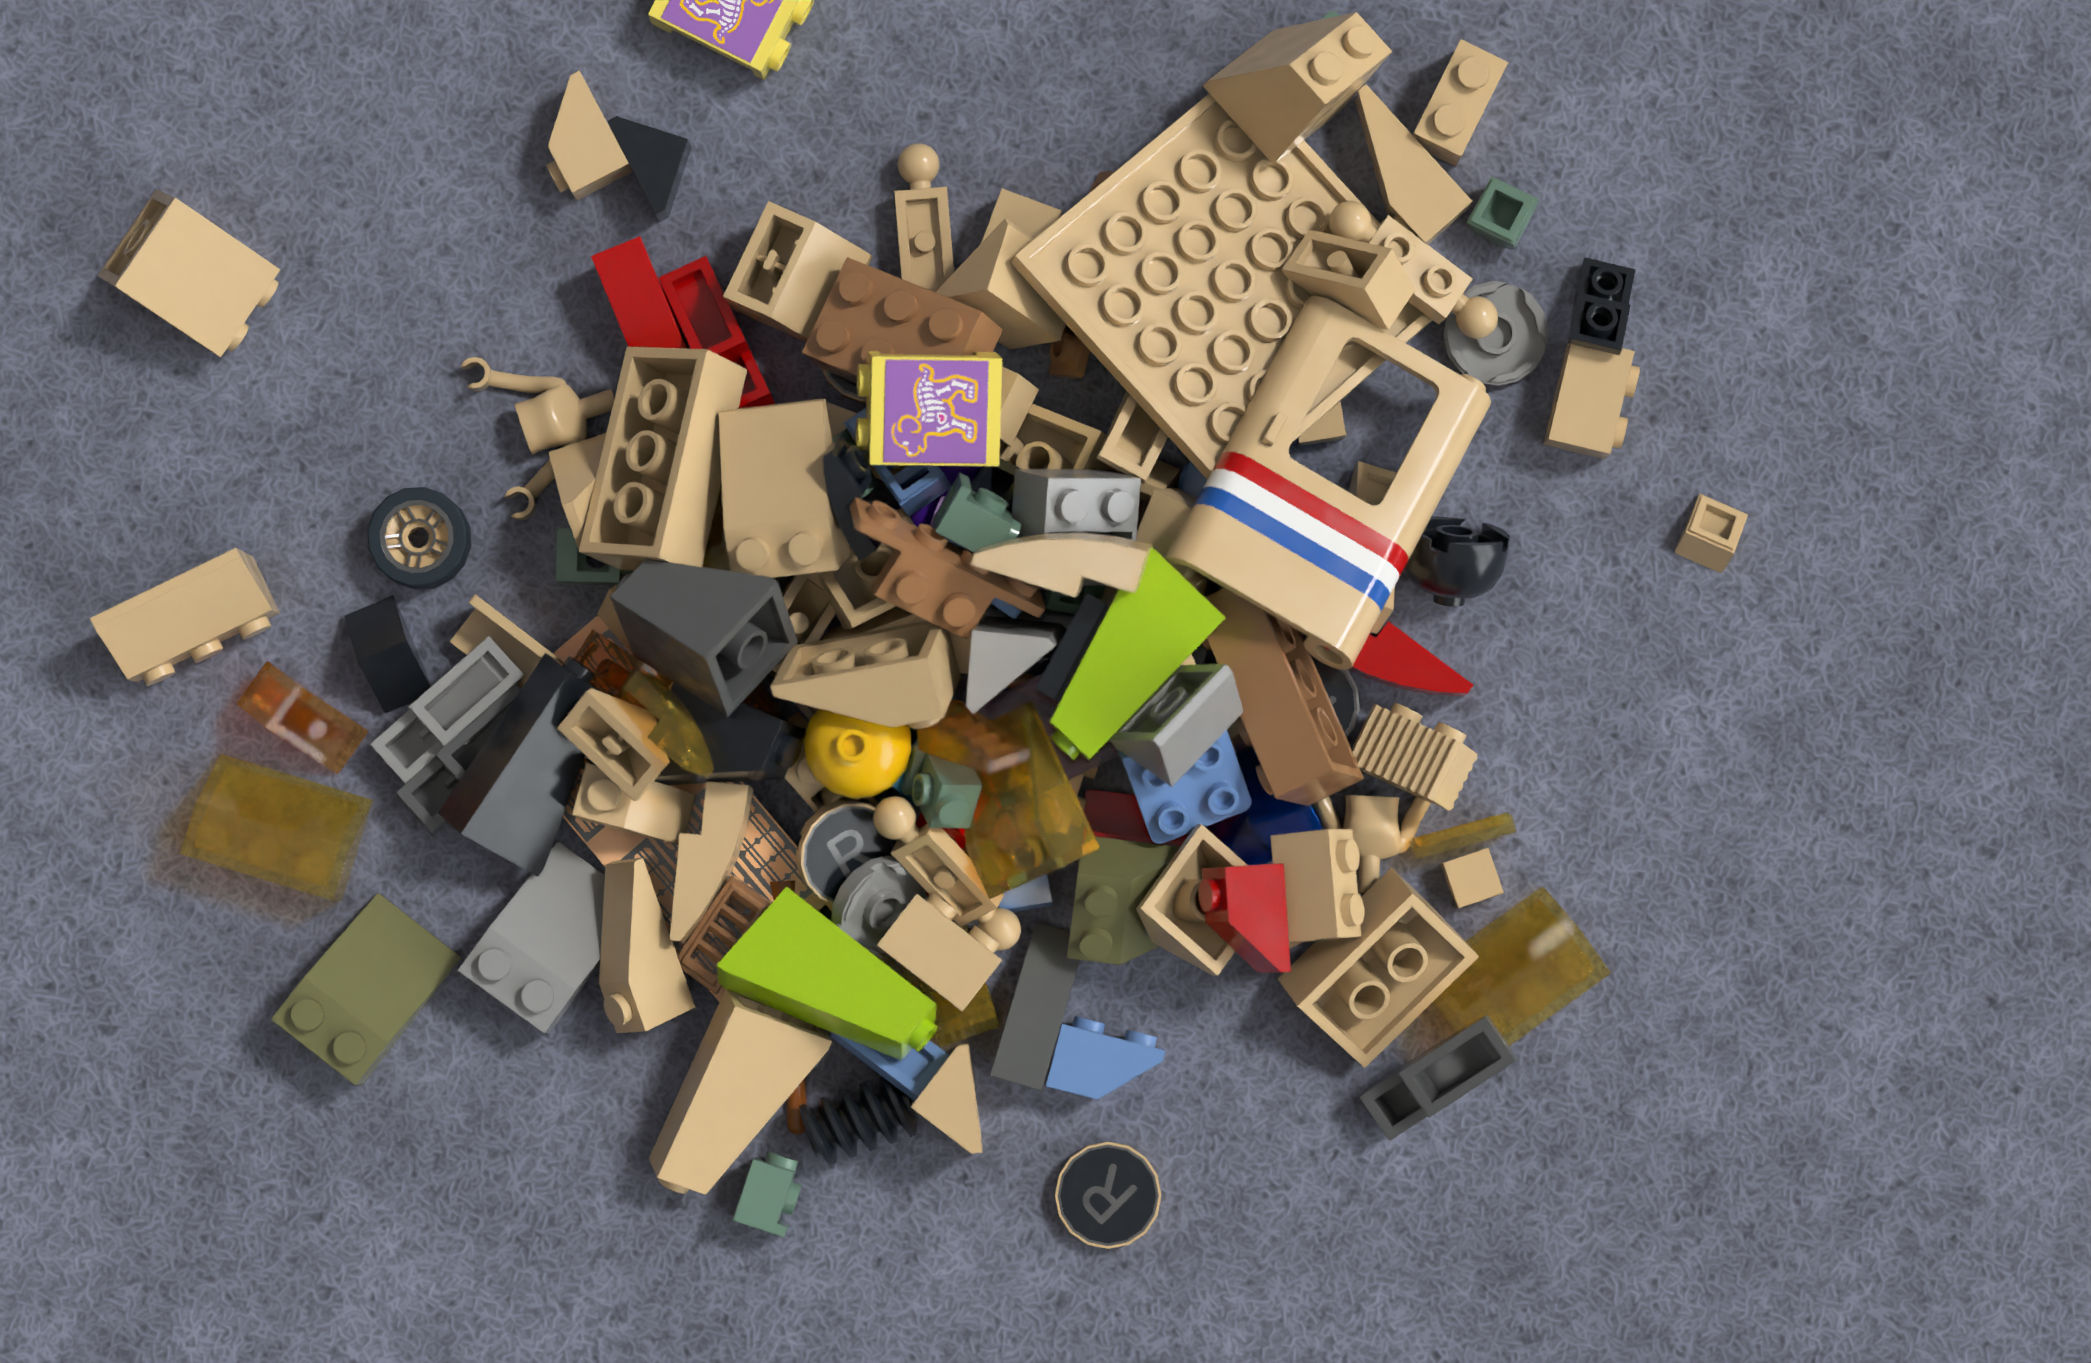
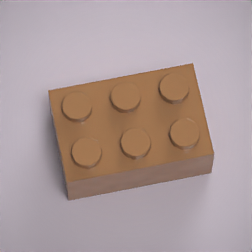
M847 257L802 350V354L823 370L857 384L858 364H867V351H879L880 354L974 355V352H993L1003 329L978 309Z

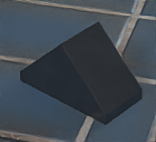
M618 116L608 120L607 122L658 221L661 222L669 218L692 148L689 140Z
M394 595L344 616L357 662L384 713L391 712L416 701L432 686Z

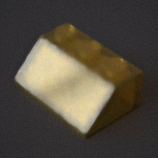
M220 754L195 803L180 854L329 900L342 901L374 800Z
M1542 886L1465 941L1479 957L1431 1004L1452 1034L1488 1014L1510 1046L1610 975L1611 972L1579 927Z

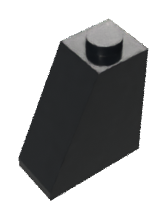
M673 682L657 719V725L669 763L655 781L665 785L706 783V781L735 782L784 779L788 769L796 763L802 747L801 738L805 729L744 702H741L727 717Z

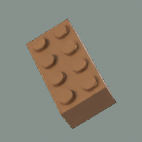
M1226 588L1205 597L1226 618L1202 642V645L1207 650L1212 649L1218 664H1226L1233 672L1244 711L1235 720L1236 727L1243 741L1249 747L1253 745L1261 763L1256 766V772L1264 790L1269 795L1274 794L1276 799L1310 806L1363 780L1362 772L1310 653L1304 646L1305 641L1301 632Z

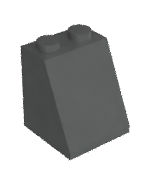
M645 559L633 573L626 575L619 582L616 591L610 596L633 655L727 717L798 642L778 582L767 576Z

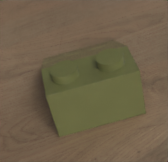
M377 893L304 976L271 1020L354 1085L364 1084L462 957L383 895Z

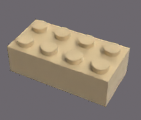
M626 348L578 552L619 570L635 571L645 559L702 567L722 481L719 412L739 408L747 369L707 349Z

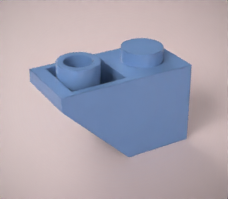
M1074 1016L1072 1026L1061 1023L1046 1086L1098 1100L1162 1062L1165 1050L1155 1047L1157 1040L1155 1036L1126 1029L1124 1039L1103 1034L1105 1023Z

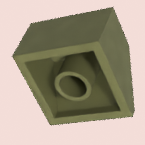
M1082 835L1067 958L1121 965L1159 947L1152 943L1136 908L1180 847Z

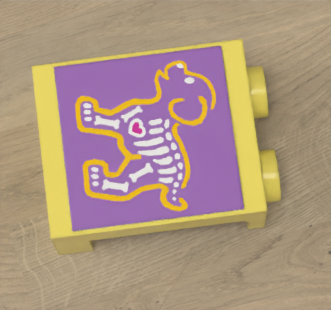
M655 0L648 16L653 25L669 33L674 30L751 69L755 76L764 80L770 69L778 72L783 65L791 47V43L785 41L794 22L799 25L804 23L815 0Z
M867 351V364H858L857 395L858 397H866V418H857L856 447L859 450L865 451V457L870 465L999 466L1002 358L996 352H974V355L880 354L879 351Z

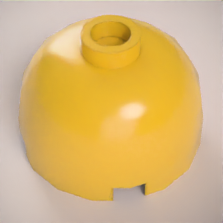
M819 708L809 720L803 740L806 763L815 779L832 793L852 799L876 796L894 786L907 769L912 749L910 727L908 724L889 727Z

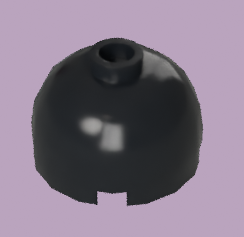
M1432 516L1405 566L1406 573L1420 590L1433 594L1434 603L1450 607L1463 606L1465 598H1475L1485 594L1495 586L1501 577L1507 561L1510 535L1505 530L1483 522L1482 531L1478 532L1472 528L1460 526L1466 519Z

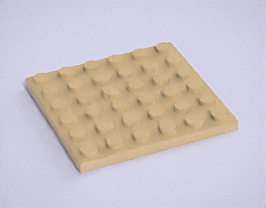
M1208 94L1019 251L1011 260V264L1208 480L1306 299L1313 296L1286 277L1282 268L1309 229L1333 235L1329 227V218L1337 205L1345 201L1361 202L1305 140L1273 165L1217 101ZM1370 213L1371 225L1377 229L1380 223ZM1407 302L1389 330H1382L1407 343L1426 327L1432 319ZM1346 342L1292 443L1387 360L1357 342Z

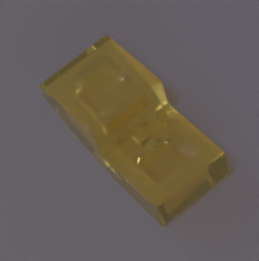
M636 671L624 688L660 719L648 735V738L684 770L708 778L714 767L703 735L691 714L678 697L660 679Z

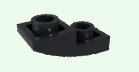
M1584 257L1575 292L1568 343L1620 355L1631 306L1629 305L1636 269Z
M840 436L832 442L823 455L825 483L837 522L848 544L859 561L875 552L882 542L858 531L854 527L850 506L855 498L862 500L860 496L864 494L873 479L869 474L871 468L864 454L856 446L850 447L845 439Z

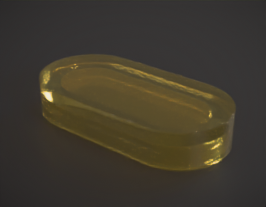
M1507 812L1411 838L1410 846L1415 860L1515 833L1517 830L1512 814Z

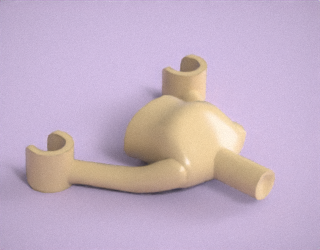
M478 357L468 358L461 365L462 370L470 369L473 366H481L485 370L484 378L480 382L471 383L467 386L472 391H483L489 386L525 393H542L535 398L514 403L532 455L548 448L565 447L586 440L587 419L612 411L615 399L612 389L580 399L571 386L567 385L562 378L553 376H524L491 370L487 362ZM550 459L525 487H513L506 492L505 499L521 494L526 495L529 499L527 509L511 515L513 519L519 521L527 520L535 513L537 507L536 498L555 478Z
M1344 795L1345 818L1342 829H1352L1353 840L1359 849V893H1366L1380 879V860L1407 851L1422 818L1431 804L1430 802L1416 796L1406 812L1399 829V797ZM1329 796L1314 803L1324 829H1341L1339 817Z

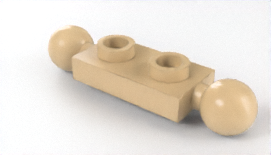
M916 143L907 146L898 158V171L901 177L910 184V190L894 191L901 277L903 280L936 292L954 273L947 187L931 188V181L939 171L940 162L938 155L930 146Z
M1345 201L1333 209L1329 218V227L1333 235L1393 249L1415 288L1408 302L1437 324H1440L1452 312L1456 315V323L1459 330L1469 338H1485L1495 330L1498 323V312L1494 304L1484 297L1468 298L1463 294L1473 278L1388 215L1376 229L1371 225L1369 211L1361 203Z
M896 796L882 800L875 808L873 822L875 828L882 836L888 839H898L891 851L894 858L929 895L933 892L957 911L953 920L960 927L976 919L979 922L978 928L1000 944L997 951L1006 950L1014 946L1020 937L1021 925L1013 912L1008 909L998 908L1004 896L1000 889L942 828H929L928 824L918 828L916 825V812L909 801Z

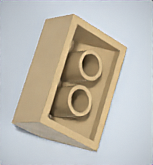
M234 548L91 617L90 620L126 678L134 682L144 680L146 686H150L174 675L176 672L173 665L192 656L194 663H197L224 650L221 642L240 633L244 640L266 631L271 627L269 619L280 614L254 557L238 548Z
M1392 867L1361 897L1364 904V920L1361 924L1362 937L1316 941L1291 965V972H1284L1278 978L1295 1004L1364 1068L1479 957L1442 916Z

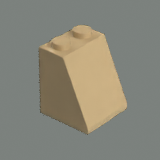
M1357 12L1275 29L1210 78L1203 87L1274 165L1337 115L1392 53V50Z
M156 189L97 276L209 351L221 357L226 349L232 352L242 342L249 328L245 321L257 305L262 308L271 299L278 287V281L274 278L280 269L177 198Z

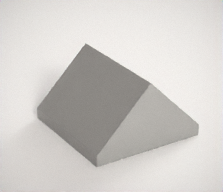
M986 616L972 630L966 697V707L974 714L1054 648L1064 637L1067 629L1061 623Z
M1226 664L1180 665L1112 735L1109 741L1118 750L1172 787L1244 712L1233 672Z

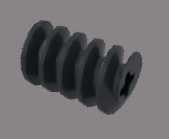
M882 1076L879 1077L878 1094H874L865 1082L859 1084L858 1101H854L845 1089L839 1091L838 1108L834 1109L825 1096L819 1098L818 1115L814 1116L805 1104L799 1105L803 1124L814 1154L817 1158V1154L820 1153L829 1165L837 1163L838 1146L843 1149L849 1158L857 1156L858 1139L872 1151L877 1149L878 1132H881L890 1144L897 1142L898 1125H901L910 1137L918 1133V1121L914 1109L911 1108L912 1102L910 1097L897 1087H894L893 1084Z

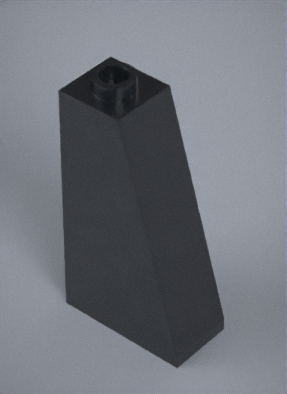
M547 653L544 654L438 812L460 834L537 877L545 867L585 754L557 728L586 691L592 688L603 692L591 682L596 673L570 656L563 664Z

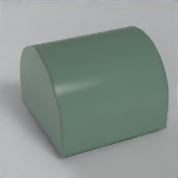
M1491 176L1467 221V225L1479 236L1498 246L1514 250L1534 214L1539 200Z

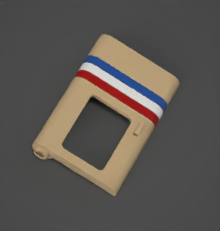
M1320 296L1307 298L1164 559L1173 565L1183 564L1194 569L1307 635L1304 642L1306 650L1320 662L1337 669H1351L1490 407L1491 399L1486 393L1485 385L1472 376L1459 375L1328 298ZM1349 341L1357 342L1431 385L1436 391V399L1378 505L1368 504L1294 461L1289 455V447L1345 343Z

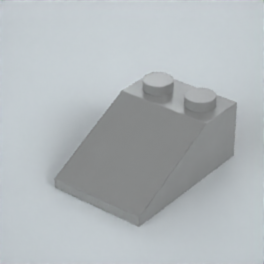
M558 841L551 849L540 875L537 877L531 874L490 925L458 971L543 1033H551L600 965L605 875Z

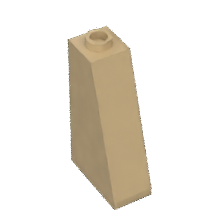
M725 989L649 1156L657 1178H659V1183L678 1193L686 1194L690 1189L706 1195L826 1054L832 1043L827 1031Z

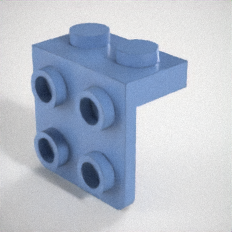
M1227 730L1172 787L1115 747L1127 772L1152 841L1157 844H1162L1191 833L1197 824H1202L1206 827L1242 813L1251 806L1252 800Z

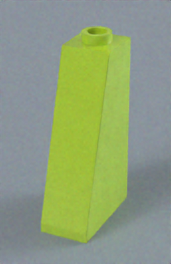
M1151 547L1139 588L1135 593L1119 588L1049 722L1056 730L1050 739L1072 760L1081 754L1088 761L1226 618L1153 547Z
M788 887L780 893L717 964L718 983L727 990L901 1061L912 1048L917 1052L923 1049L937 1030V1025L934 1024L936 1021L935 1002Z

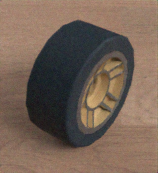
M426 487L404 488L387 496L373 512L367 529L368 550L377 568L395 583L412 589L436 588L452 580L465 566L472 547L471 527L462 509L445 494ZM421 527L428 532L429 541L424 547L416 548L409 541L408 536L409 534L413 535Z

